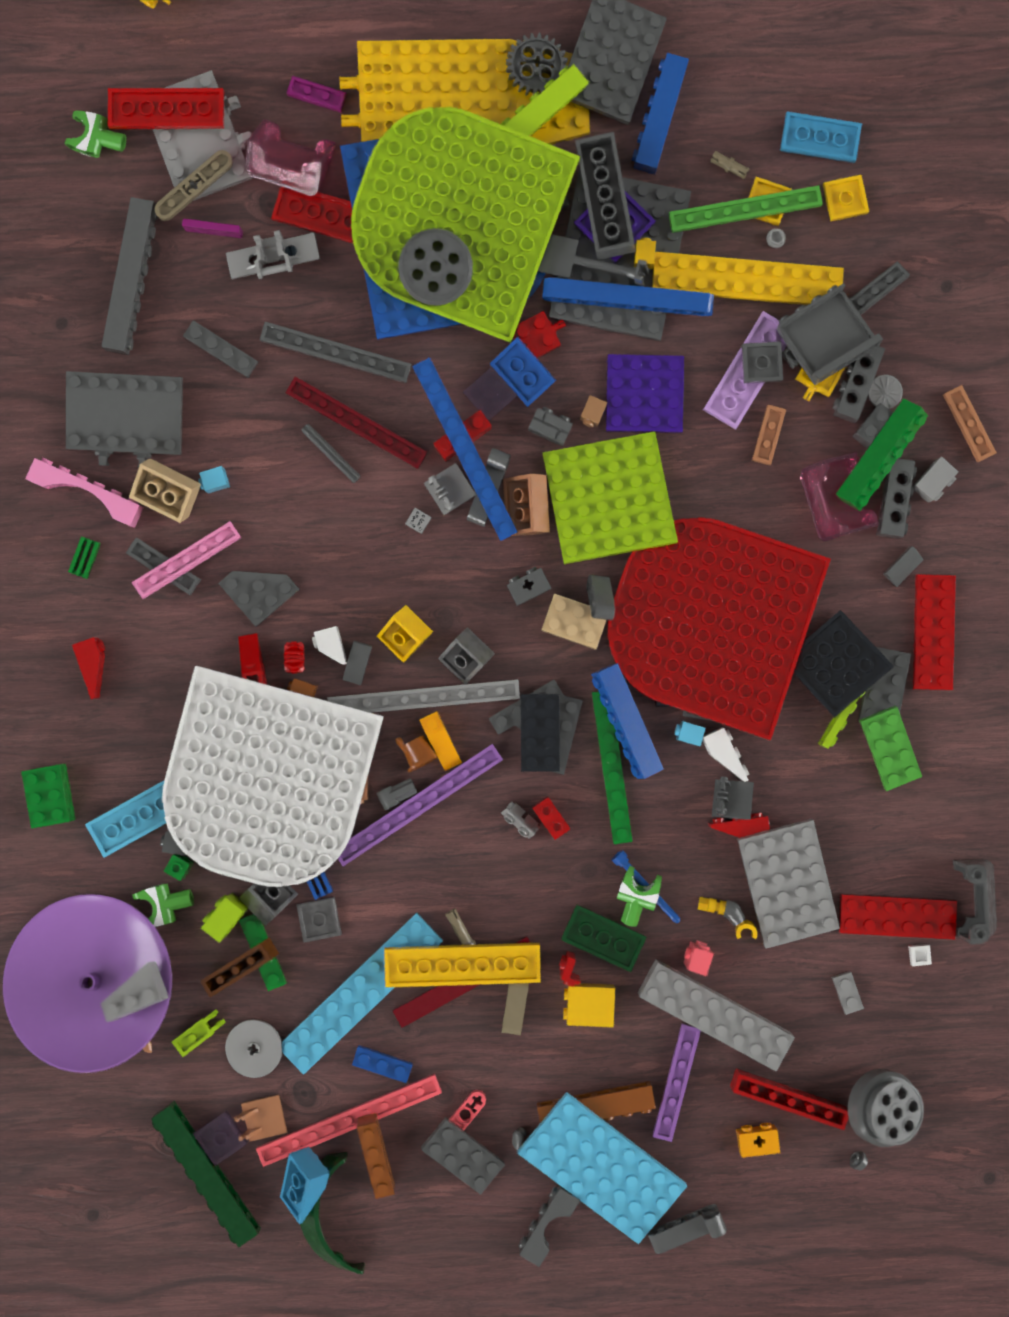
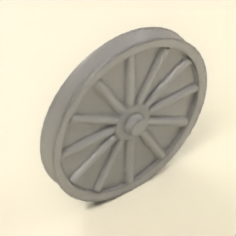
M880 375L873 380L868 398L875 407L881 403L888 409H891L902 398V385L891 375Z

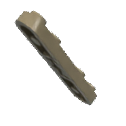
M219 150L159 200L154 208L157 217L163 221L171 220L230 170L233 165L230 153ZM191 182L197 183L198 188L196 190L194 188L190 189Z

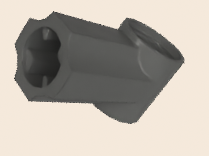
M409 778L393 787L389 786L376 794L384 810H387L418 792L413 781Z

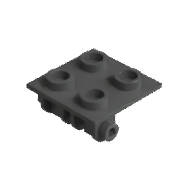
M720 777V780L715 779L712 817L751 820L754 782L728 780V777Z

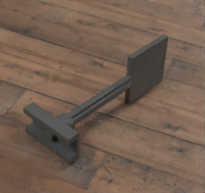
M551 234L537 271L570 279L573 265L576 264L626 275L627 278L634 279L636 286L645 287L643 277L645 274H648L649 269L647 262L644 260H638L637 267H625L576 256L579 240Z

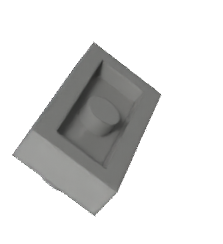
M851 971L833 976L832 980L844 1014L847 1015L864 1009Z

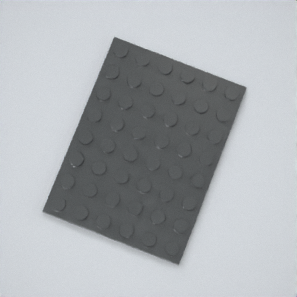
M579 169L565 237L579 240L576 256L598 260L594 243L574 225V222L588 208L581 169ZM622 177L624 190L656 220L655 224L641 238L652 239L651 241H656L655 252L679 254L683 231L672 233L668 214L671 211L688 209L691 191ZM635 252L624 254L616 265L634 267ZM609 258L598 260V261H603V262L615 264V263H614L612 260H610ZM576 264L573 265L570 276L571 280L636 286L634 279L627 278L626 275ZM649 269L648 274H645L643 277L645 287H652L653 269ZM553 301L549 314V319L558 321L563 319L564 322L656 341H661L666 318L665 312Z

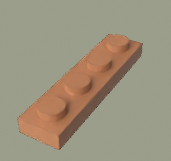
M961 385L943 394L977 463L996 454L997 452L963 386Z

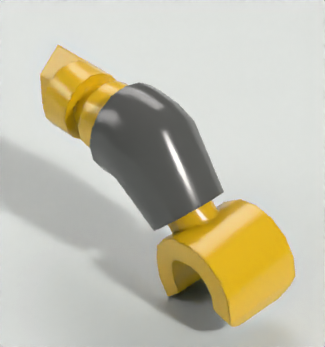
M699 898L698 910L711 913L717 911V914L723 915L733 926H736L735 933L737 939L741 938L740 933L745 928L751 929V936L754 939L757 938L755 924L750 920H745V916L737 903L728 899L717 902V899Z

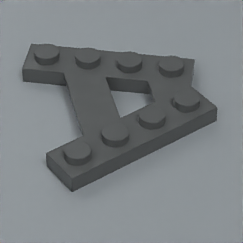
M554 679L530 694H559L560 771L553 772L564 775L583 700L564 696ZM521 699L489 718L498 735L514 725L521 729Z

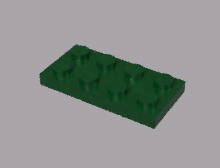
M576 904L561 936L562 941L629 972L632 971L647 936L578 904Z

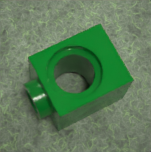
M173 854L163 872L181 881L185 879L194 861L186 856Z

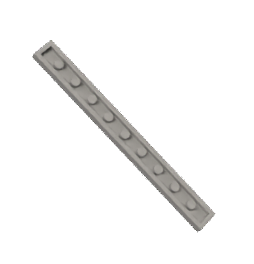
M508 680L327 697V701L372 713L520 699L519 681Z

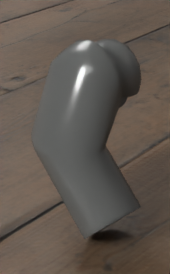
M522 1127L515 1130L512 1136V1145L517 1151L523 1145L524 1137L527 1134L526 1130Z

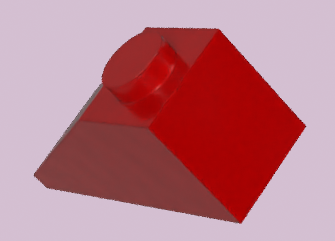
M92 637L73 644L72 647L90 698L98 699L101 692L105 645L99 638Z

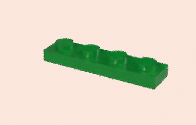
M254 914L239 920L250 948L269 938L263 923ZM277 957L259 967L268 991L287 984Z

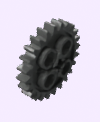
M531 33L530 39L523 35L522 41L517 39L516 46L511 45V51H508L507 54L509 59H506V65L508 66L506 73H511L508 79L514 80L513 87L519 85L518 92L525 89V96L529 92H532L533 95L536 92L541 93L545 90L544 86L551 79L555 81L560 77L559 72L567 66L565 64L568 58L563 57L565 50L559 51L561 44L554 45L555 38L548 41V35L543 39L541 38V33H538L537 38ZM524 53H531L532 57H526ZM547 54L551 56V59H545L543 55ZM528 71L531 75L525 76L522 72ZM546 73L550 78H544L541 74Z

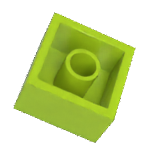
M233 892L228 896L225 894L214 905L216 910L213 909L202 920L205 924L201 929L219 943L227 937L248 910L247 906Z

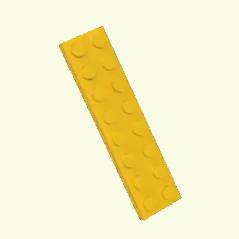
M540 943L384 947L385 987L541 983Z

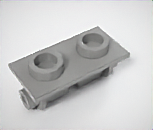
M511 802L501 814L504 816L505 821L518 828V832L522 836L530 839L540 828L538 822L529 814L523 819L522 815L526 811L517 803Z

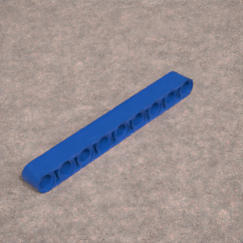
M545 278L542 299L546 301L695 316H711L714 303V295L711 293L561 278Z

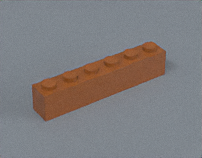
M650 1081L573 1095L575 1099L604 1121L612 1120L615 1116L629 1117L636 1112L644 1114L651 1112L652 1109H656ZM561 1098L537 1102L540 1123Z

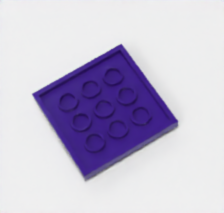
M608 354L606 432L655 431V433H682L684 356Z

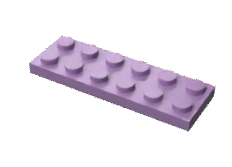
M764 311L744 343L781 342L782 352L787 346L776 330L779 320ZM742 347L703 409L735 430L764 382H743Z

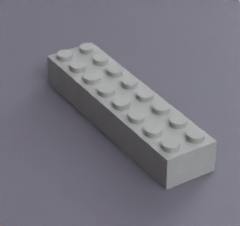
M655 959L637 992L640 998L776 1072L795 1038L790 1031Z

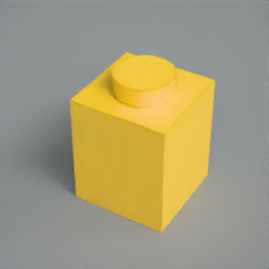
M641 238L636 241L634 267H637L638 260H644L647 262L648 269H653L656 241H651L652 239Z

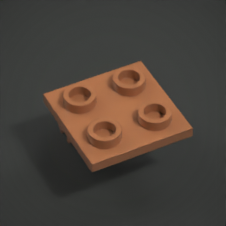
M279 1094L241 1103L243 1112L234 1117L235 1122H238L240 1119L242 1121L245 1120L247 1131L238 1136L239 1141L245 1138L246 1140L249 1139V1141H255L288 1132Z

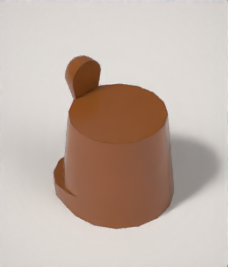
M420 736L405 745L401 737L395 740L396 744L404 752L410 766L407 770L408 773L438 758L425 736Z

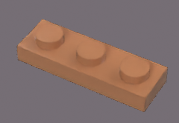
M772 405L766 406L751 461L771 465L786 409Z

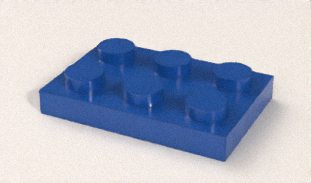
M519 337L510 343L490 363L527 407L557 381Z

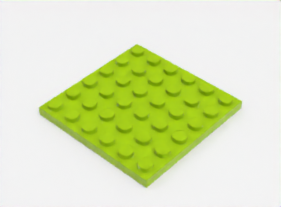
M655 431L543 452L564 564L678 543Z

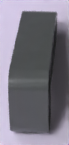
M492 448L487 460L486 470L498 492L509 465L511 454ZM476 494L468 513L467 521L485 527L488 516Z
M711 1204L649 1231L648 1237L655 1253L661 1254L710 1233L712 1238L720 1237L727 1232V1228L717 1205Z

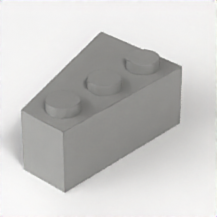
M156 961L146 963L101 1003L107 1022L118 1020L169 998Z

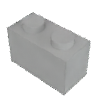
M939 457L914 483V491L928 503L933 500L937 501L944 494L942 490L946 485L949 487L955 482L957 478L954 476L958 471L943 457Z

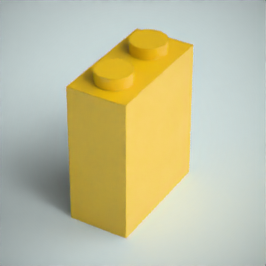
M580 983L579 986L574 985V987L568 986V988H564V1000H567V1008H563V1019L566 1020L568 1026L614 1027V985Z

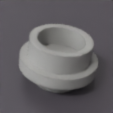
M780 229L770 230L766 237L768 245L772 248H780L786 240L785 233Z

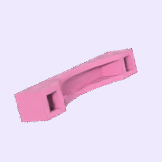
M43 457L41 461L34 458L25 478L26 480L46 489L64 486L85 489L103 502L113 519L135 528L144 507L139 505V502L131 498L127 500L121 497L123 493L114 489L109 492L104 489L105 485L99 482L89 483L87 482L88 478L79 473L76 476L69 474L71 470L61 465L59 468L52 466V461Z

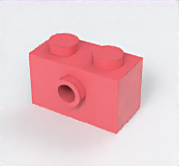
M696 940V943L690 941L689 947L685 951L683 963L687 970L707 976L714 953L707 946V943Z

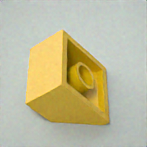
M405 605L392 616L377 637L404 663L426 641L433 631Z

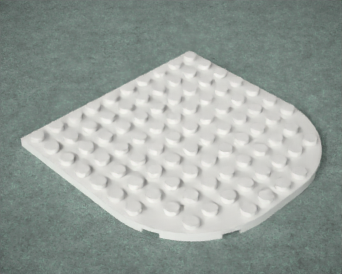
M195 666L163 785L162 803L164 805L165 821L173 839L180 849L200 866L210 871L251 883L282 887L300 884L318 876L338 859L351 838L384 716Z

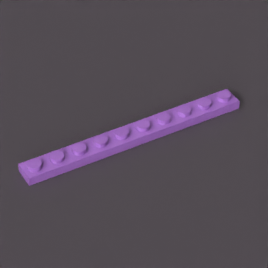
M491 744L350 838L346 848L338 857L341 865L345 866L501 762L503 759L494 745Z

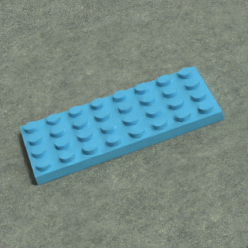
M567 1092L518 1149L520 1156L576 1198L580 1199V1201L637 1244L642 1241L687 1187L685 1181Z

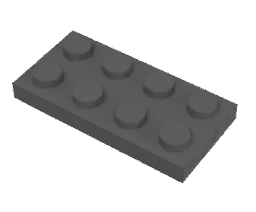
M876 647L894 665V668L865 692L861 701L858 722L863 718L893 706H897L900 713L911 658L910 653Z
M446 1117L421 1146L423 1152L480 1195L505 1166V1162Z

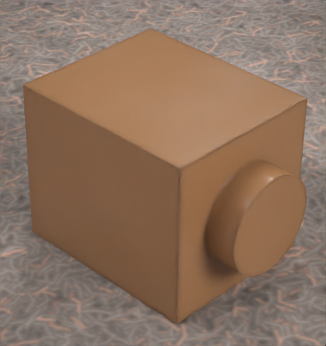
M590 395L580 418L583 424L591 428L593 426L598 427L607 402Z

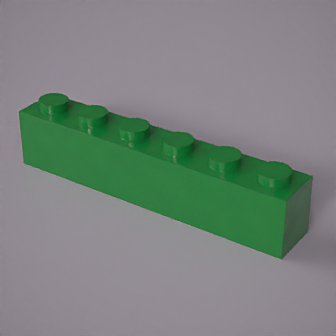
M906 399L901 401L836 493L844 503L859 511L867 505L869 498L879 488L882 480L891 471L896 460L902 456L906 446L914 439L919 428L924 425L928 415L921 406Z

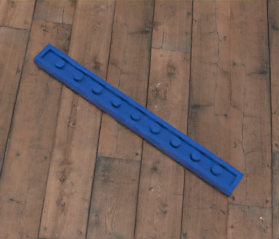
M428 358L412 366L500 541L517 533L431 359Z

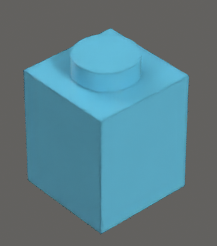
M222 466L199 473L201 477L198 479L201 484L200 487L208 494L230 487L225 468Z
M681 721V724H677L674 735L677 736L676 740L701 746L706 728Z

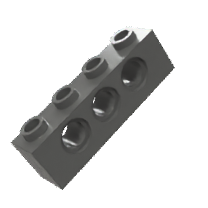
M878 346L848 365L846 374H848L847 379L842 381L839 388L841 395L839 399L836 398L832 407L835 410L833 416L852 423L859 420L885 348ZM860 360H865L868 364V367H862L860 365ZM854 377H857L861 380L860 386L854 384ZM847 395L853 396L854 403L847 401Z
M898 458L891 471L885 476L877 536L900 539L907 534L908 523H906V519L911 511L909 499L914 492L912 479L915 478L917 467H914L915 461ZM898 475L904 478L903 485L897 482ZM895 494L901 497V503L894 501ZM892 513L898 515V522L892 521Z

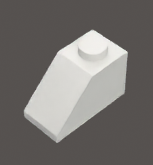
M337 626L314 632L315 637H312L315 648H318L320 652L343 665L347 664L346 654Z

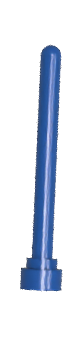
M620 850L611 859L616 866L619 865L626 871L629 866H632L628 862V855L623 850ZM634 869V880L640 886H648L649 883ZM659 895L657 905L674 923H679L680 917Z

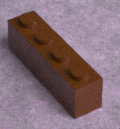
M269 937L211 973L200 982L211 998L272 960L279 952Z

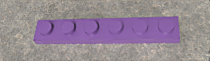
M681 1023L652 1134L655 1138L670 1142L673 1139L701 1030L692 1025Z

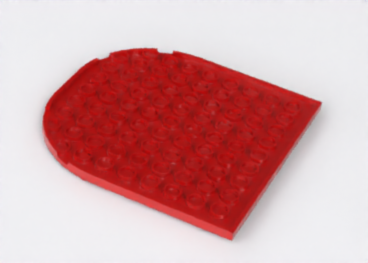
M698 517L674 520L678 543L633 551L627 560L614 596L615 615L613 620H608V642L615 664L618 663L624 678L635 689L650 699L770 741L831 559L715 519Z

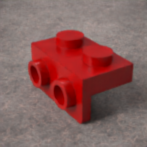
M567 951L566 955L562 954L559 962L561 980H564L563 983L568 986H579L581 982L579 975L572 973L576 961L575 954Z

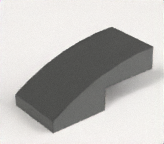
M353 641L343 676L344 681L358 685L362 684L372 645Z

